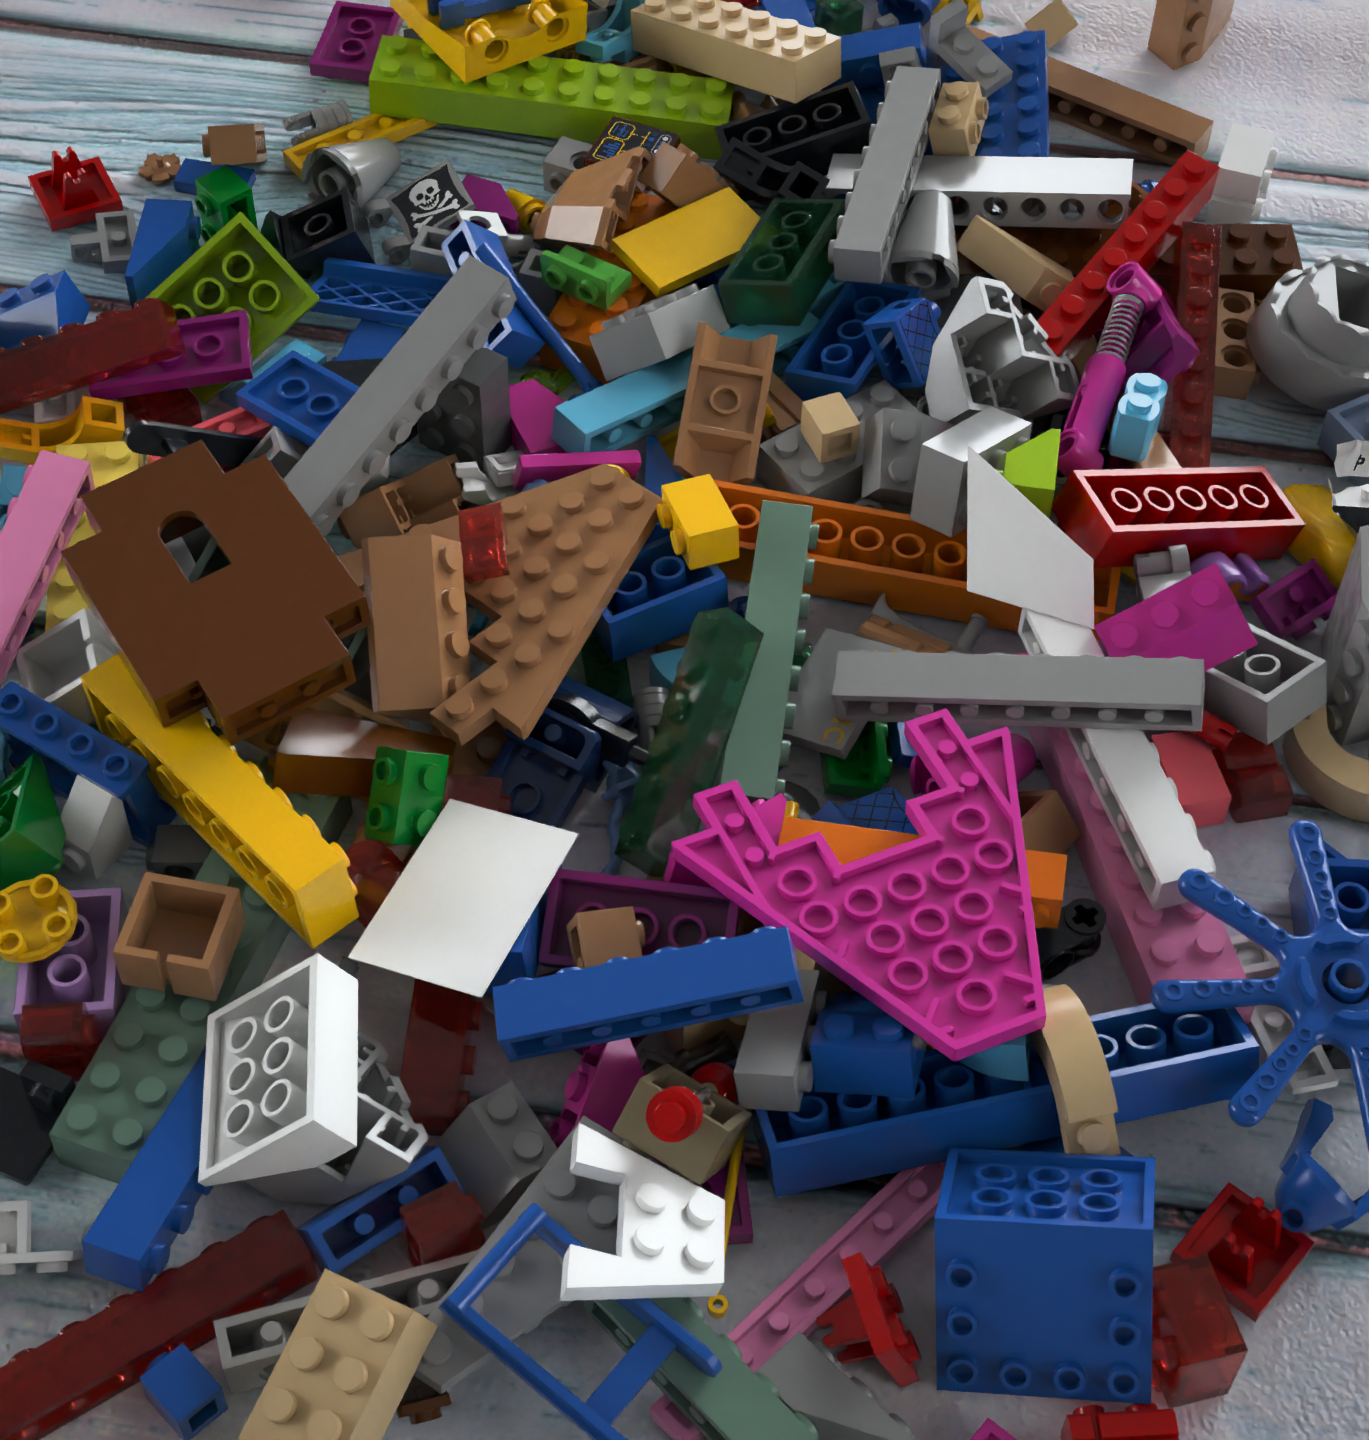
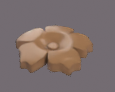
M156 153L147 155L144 166L138 167L139 176L146 181H152L156 185L170 183V179L174 180L181 167L180 158L175 153L171 155L165 154L163 157Z

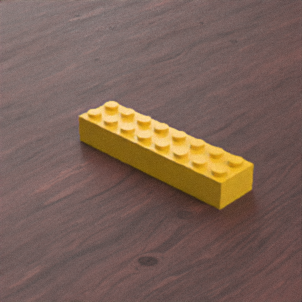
M118 654L80 677L100 733L148 760L151 768L147 775L156 792L312 949L359 917L354 898L358 891L348 875L347 867L350 866V861L344 850L336 842L327 843L321 837L320 830L315 822L307 814L298 815L293 810L287 795L279 787L274 789L269 787L265 783L261 771L252 761L249 760L245 763L241 760L234 745H230L225 735L217 736L211 731L207 719L200 711L163 728Z

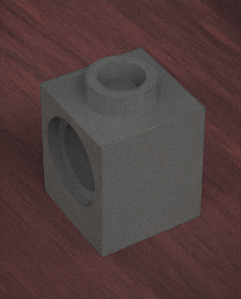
M157 825L155 843H148L146 867L148 871H154L157 874L194 880L212 847L190 825Z

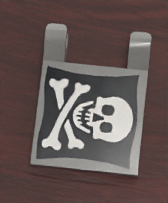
M449 159L444 160L387 198L369 201L362 208L366 218H370L374 228L383 227L394 213L405 235L390 237L382 243L384 253L389 255V259L394 265H400L408 258L410 248L423 225L445 229L458 220V210L473 211L476 209Z

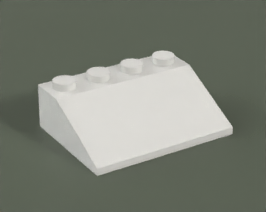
M314 954L208 1015L198 1183L205 1187L316 1168L357 1147L358 980L320 954Z

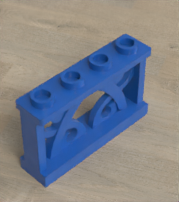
M13 681L8 682L0 691V730L13 750V754L8 758L13 768L17 769L35 752L42 758L52 791L66 800L78 774L122 800L134 841L146 848L148 843H155L157 825H169L177 816V813L168 803L159 798L147 775L151 768L148 760Z

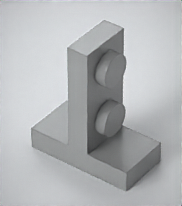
M954 0L931 16L926 63L931 68L937 69L948 63L966 82H979L982 97L987 98L1012 81L1013 71L966 26L968 6L962 0Z

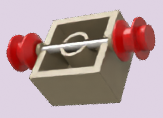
M711 1062L697 1069L689 1077L666 1063L639 1079L612 1133L624 1139L622 1142L624 1147L645 1158H649L651 1155L667 1165V1170L692 1183L695 1182L701 1185L726 1165L753 1114L735 1104L738 1096L733 1074L734 1069L729 1065L721 1062Z

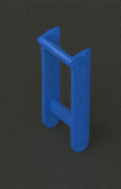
M531 1203L522 1212L511 1228L438 1307V1309L592 1440H628L611 1425L674 1350L710 1377H716L723 1368L719 1359L704 1343L649 1298L614 1299L648 1328L584 1403L476 1312L470 1305L534 1233L562 1257H564L570 1244L587 1248L548 1216L544 1209L536 1203Z

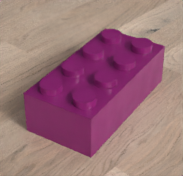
M559 868L549 884L538 962L546 967L562 969L574 967L566 925L579 912L633 906L635 919L642 922L645 931V947L641 949L642 955L645 956L653 954L656 950L664 947L684 948L702 944L705 940L712 937H737L742 908L715 888Z

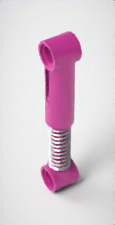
M1135 261L1126 262L1118 267L1107 281L1106 288L1113 296L1112 307L1096 351L1087 361L1063 431L1060 433L1057 469L1067 479L1073 470H1101L1104 458L1099 449L1126 375L1125 361L1129 354L1128 351L1130 350L1141 316L1151 311L1162 296L1160 286Z

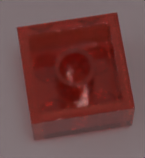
M1204 1254L1153 1267V1388L1156 1392L1163 1393L1169 1409L1228 1394L1248 1352V1348L1208 1255Z

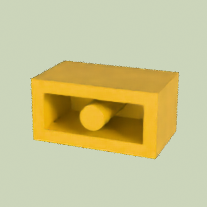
M710 474L661 485L662 503L657 504L656 507L660 526L662 529H669L671 544L675 554H682L690 570L739 559V525Z

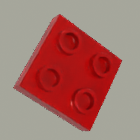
M69 146L66 148L67 155L65 157H61L57 150L52 152L51 170L28 176L30 188L52 232L96 220L95 213L124 211L122 200L99 156L79 161L73 147Z
M1228 1182L1173 1250L1170 1261L1256 1322L1311 1251L1314 1241L1301 1232L1294 1233L1286 1230L1281 1225L1282 1213L1279 1210L1273 1209L1270 1211L1264 1207V1200L1262 1198L1256 1197L1253 1199Z
M861 1252L842 1259L841 1261L853 1294L817 1317L816 1323L821 1329L834 1327L832 1333L823 1337L824 1345L827 1348L848 1345L846 1349L837 1353V1360L841 1364L877 1358L901 1388L920 1381L914 1362L922 1359L912 1332L910 1329L905 1331L898 1315L904 1312V1307L895 1285L888 1283L880 1265L872 1268Z

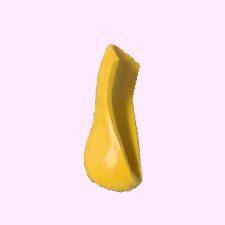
M1293 484L1283 488L1281 491L1306 524L1287 549L1288 552L1302 565L1314 558L1333 587L1339 589L1356 539L1340 516L1332 510V493L1330 489L1324 485Z

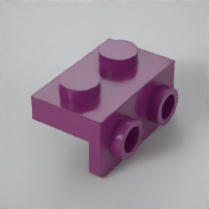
M1312 558L1249 600L1248 603L1270 634L1280 639H1285L1292 635L1294 640L1297 641L1317 628L1313 622L1314 619L1321 616L1323 621L1329 619L1338 592L1316 560Z

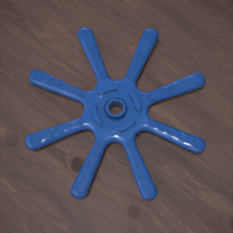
M1299 820L1290 826L1288 835L1291 850L1313 917V931L1304 936L1291 935L1200 869H1188L1178 879L1180 894L1197 907L1231 926L1270 952L1277 959L1280 970L1274 977L1266 979L1162 980L1153 985L1151 989V1002L1158 1011L1165 1014L1271 1005L1284 1010L1291 1016L1294 1028L1228 1103L1230 1118L1241 1127H1253L1258 1124L1310 1051L1320 1044L1332 1045L1347 1055L1350 1061L1369 1151V932H1355L1343 924L1339 916L1321 829L1310 820ZM1340 983L1346 984L1351 989L1342 986Z

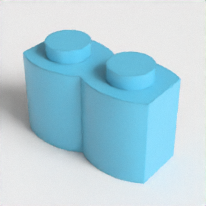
M1136 373L1128 379L1124 396L1118 403L1108 444L1110 455L1138 463L1148 456L1152 438L1157 433L1168 390L1165 380L1151 373Z

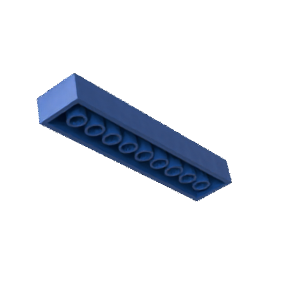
M1152 1003L1089 1016L1100 1041L1118 1107V1112L1113 1113L1115 1124L1231 1100L1259 1068L1260 1046L1236 1008L1165 1014L1158 1011ZM1031 1046L1029 1081H1014L989 1076L967 1067L960 1061L953 1062L937 1049H931L924 1053L914 1098L815 1092L813 1078L811 1091L803 1092L799 1112L751 1109L754 1136L775 1198L800 1194L805 1191L837 1184L850 1183L883 1174L896 1173L929 1164L946 1162L949 1148L998 1150L1062 1136L1050 1080L1041 1058Z

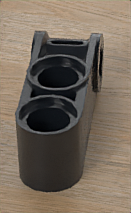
M1086 898L1073 900L1061 908L1058 929L1035 928L1042 981L1056 977L1068 967L1098 952L1101 945L1100 932L1106 924V913L1099 903Z

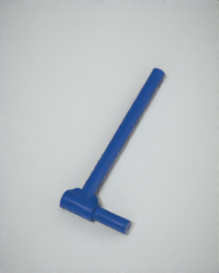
M488 243L479 246L475 251L476 255L484 264L509 278L517 298L515 304L582 386L583 393L570 396L568 401L603 386L604 384L596 380Z

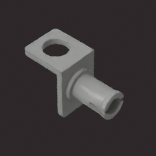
M458 210L457 218L460 224L464 219L480 221L487 225V230L498 234L507 256L525 258L529 253L527 251H530L531 248L534 249L535 244L531 234H507L497 213Z

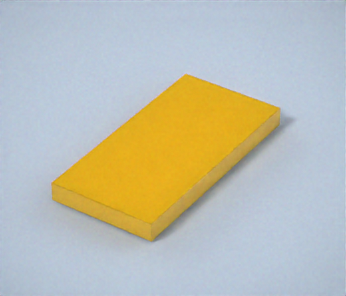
M728 186L613 238L610 249L658 298L774 243L776 232Z

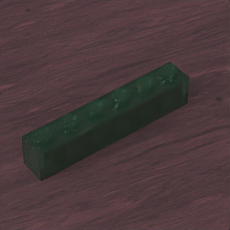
M729 607L699 611L690 627L689 639L683 656L677 665V673L669 696L663 705V713L655 737L649 745V754L641 777L635 786L630 809L620 829V837L614 854L650 877L664 876L669 861V853L671 852V842L698 832L701 819L693 807V794L713 788L764 635L762 631Z

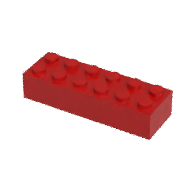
M1264 466L1073 470L1051 507L1068 536L1093 558V568L1133 566V554L1167 551V546L1182 544L1187 546L1190 562L1205 553L1217 551L1225 553L1231 560L1237 553H1246L1253 560L1281 559L1306 525Z

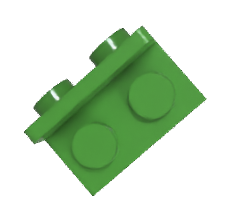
M566 245L558 254L545 250L540 255L541 283L605 311L632 284L631 272L569 245Z

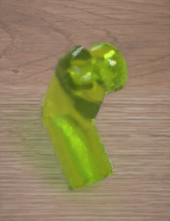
M563 364L554 373L540 370H531L524 373L520 377L519 383L534 379L556 395H559L575 380V377Z

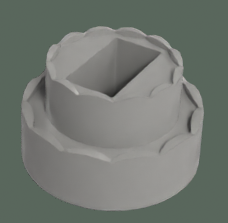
M1347 255L1322 257L1310 268L1303 270L1294 269L1285 273L1253 312L1247 324L1248 346L1262 372L1283 392L1312 408L1327 412L1329 409L1369 394V263L1353 260Z

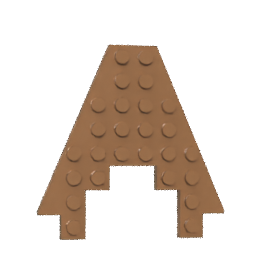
M605 463L430 525H415L409 532L398 535L432 534L461 542L466 602L495 621L469 641L472 654L490 667L429 712L432 724L460 746H463L494 721H498L519 738L525 740L538 722L600 619L602 612L609 604L659 521L656 507L657 504L662 503V498ZM362 548L338 556L365 595Z

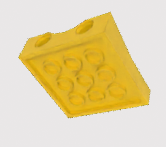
M390 0V6L464 83L586 40L588 3L583 0H531V3L517 6L514 9L484 14L481 17L465 19V25L446 30L439 28L440 14L430 15L428 13L427 0Z

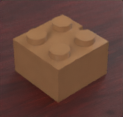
M145 872L113 950L122 984L163 992L167 984H171L174 994L217 1001L246 922L239 888Z

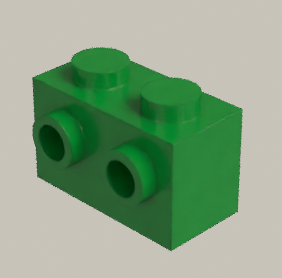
M227 164L195 179L197 191L195 204L201 215V236L205 243L240 211L258 230L252 187Z

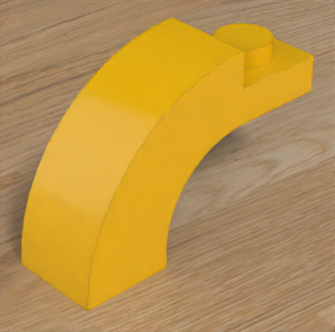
M82 396L79 406L71 415L52 423L37 424L0 418V459L24 462V466H29L30 464L34 465L41 450L56 453V445L120 441L125 432L123 402Z

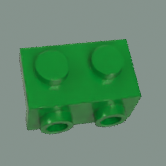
M867 721L845 760L820 752L824 794L861 798L881 790L884 783H889L893 771V761L891 757H887L888 725L886 722Z
M378 746L372 770L373 778L369 805L366 812L365 837L391 844L420 846L442 810L449 755Z

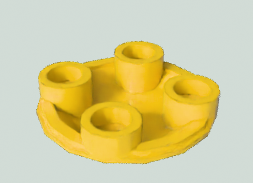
M41 874L34 879L16 882L0 891V958L5 961L23 964L43 960L58 952L73 936L78 922L77 903L68 889L59 884L56 877L50 874Z

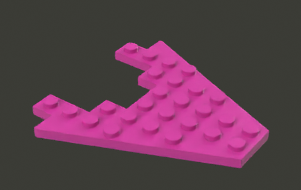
M947 708L905 722V737L940 787L939 790L906 801L905 814L920 838L844 865L839 863L820 831L776 846L737 780L693 794V807L707 830L671 842L673 858L764 925L776 928L787 926L793 945L953 1062L1045 1027L1046 1008L1011 736L1007 726L967 739Z

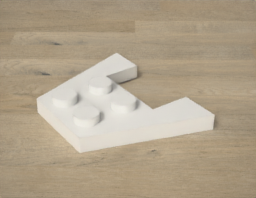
M579 1123L572 1136L570 1173L619 1186L616 1256L570 1244L563 1259L560 1301L717 1296L724 1284L725 1200Z

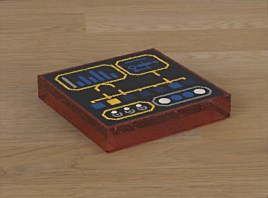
M613 116L584 157V167L635 147L645 148L653 157L663 141L677 149L680 145L681 135Z

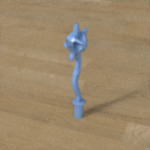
M603 760L602 765L609 775L606 783L607 790L601 797L604 801L612 799L614 803L612 811L608 816L610 860L600 874L616 875L623 861L621 817L627 808L630 819H637V804L644 797L653 798L656 793L653 789L646 787L647 779L635 768L634 763L630 762L624 767H617L615 764Z

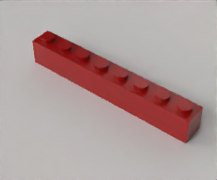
M1187 150L1037 320L1049 335L1045 342L1058 357L1065 354L1072 361L1107 320L1112 307L1113 296L1108 292L1106 285L1112 273L1118 267L1130 261L1137 262L1148 272L1207 204L1214 190L1220 169L1219 166Z

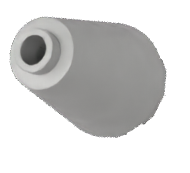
M377 138L315 149L307 155L302 166L303 183L308 181L312 191L308 194L310 201L314 202L348 187L359 207L362 208L400 169V151L387 138Z
M928 189L918 193L910 205L898 231L883 282L921 288L919 298L925 297L929 301H935L950 296L951 289L954 287L957 289L960 274L951 200L939 190Z

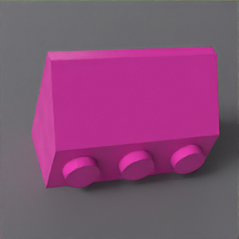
M1216 563L1094 626L1109 657L1137 655L1144 658L1183 656L1190 659H1204V672L1258 645Z

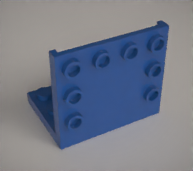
M949 1148L935 1213L937 1390L1151 1404L1156 1158Z

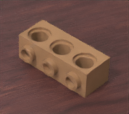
M1208 286L1199 312V393L1246 400L1251 385L1256 386L1258 384L1261 369L1250 352L1246 335L1248 321L1256 310L1254 309V293Z

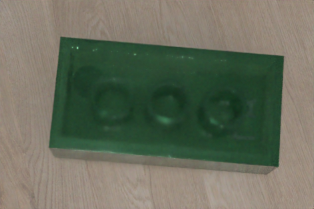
M773 199L718 282L727 323L744 324L746 326L801 325L834 271V263L828 262V248L830 240L837 238L836 229L839 215H845V199Z

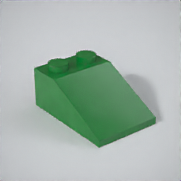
M35 752L0 785V891L16 882L34 879L41 874L53 876L60 869L65 859L62 851L66 833L42 758Z

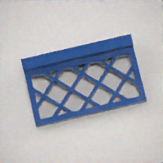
M328 257L324 261L323 275L311 287L321 300L309 311L411 327L450 280L452 275Z

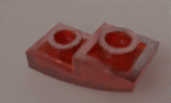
M502 503L459 510V535L463 556V573L467 583L510 575L506 549L508 541Z

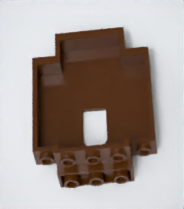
M201 439L80 496L90 526L96 535L62 550V557L71 580L163 728L207 707L232 746L357 682L350 653L341 642V639L372 624L366 596L265 454L224 473ZM205 525L230 562V565L190 583L165 544Z

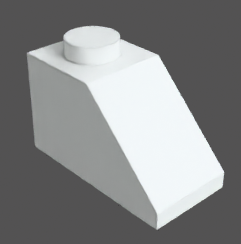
M77 774L61 814V820L66 833L62 855L65 856L63 863L70 870L76 873L83 871L97 880L133 844V839L122 800Z

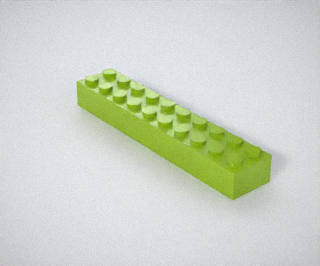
M382 35L369 77L370 114H382L383 116L412 119L414 117L425 118L426 122L555 139L565 136L593 144L598 142L612 120L619 118L678 135L672 144L676 149L680 144H683L699 156L698 158L718 160L722 152L714 127L729 123L731 120L735 84L716 77L706 78L684 73L653 71L648 68L638 69L616 66L610 63L600 64L544 55L464 83L424 40L404 38L398 35Z

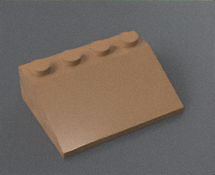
M1157 0L1147 49L1172 70L1200 60L1229 22L1234 0Z

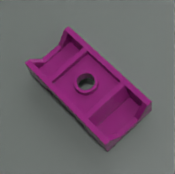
M1161 285L1159 286L1162 290V296L1151 311L1141 316L1130 350L1128 351L1129 354L1125 361L1126 375L1120 392L1123 394L1125 393L1127 381L1132 375L1136 373H1151L1165 380L1168 384L1177 374L1187 371L1200 353L1192 336L1180 327L1171 310L1175 305L1168 292ZM1103 323L1094 334L1097 344L1106 323Z

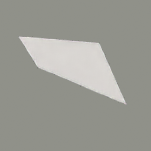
M968 445L967 591L1094 629L1093 558Z

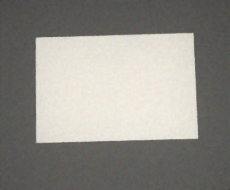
M449 799L348 958L482 998L579 834Z

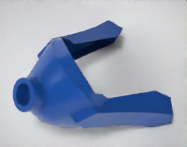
M1316 1098L1307 1101L1300 1115L1293 1141L1279 1166L1283 1173L1275 1189V1207L1282 1213L1281 1225L1286 1230L1294 1233L1302 1231L1314 1232L1330 1225L1336 1231H1339L1369 1212V1190L1363 1196L1352 1201L1330 1174L1310 1156L1312 1148L1334 1120L1332 1106Z

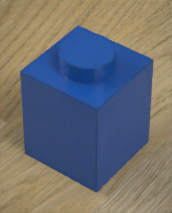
M183 1343L172 1352H164L157 1356L148 1365L146 1372L139 1377L147 1400L182 1440H191L228 1410L222 1387Z

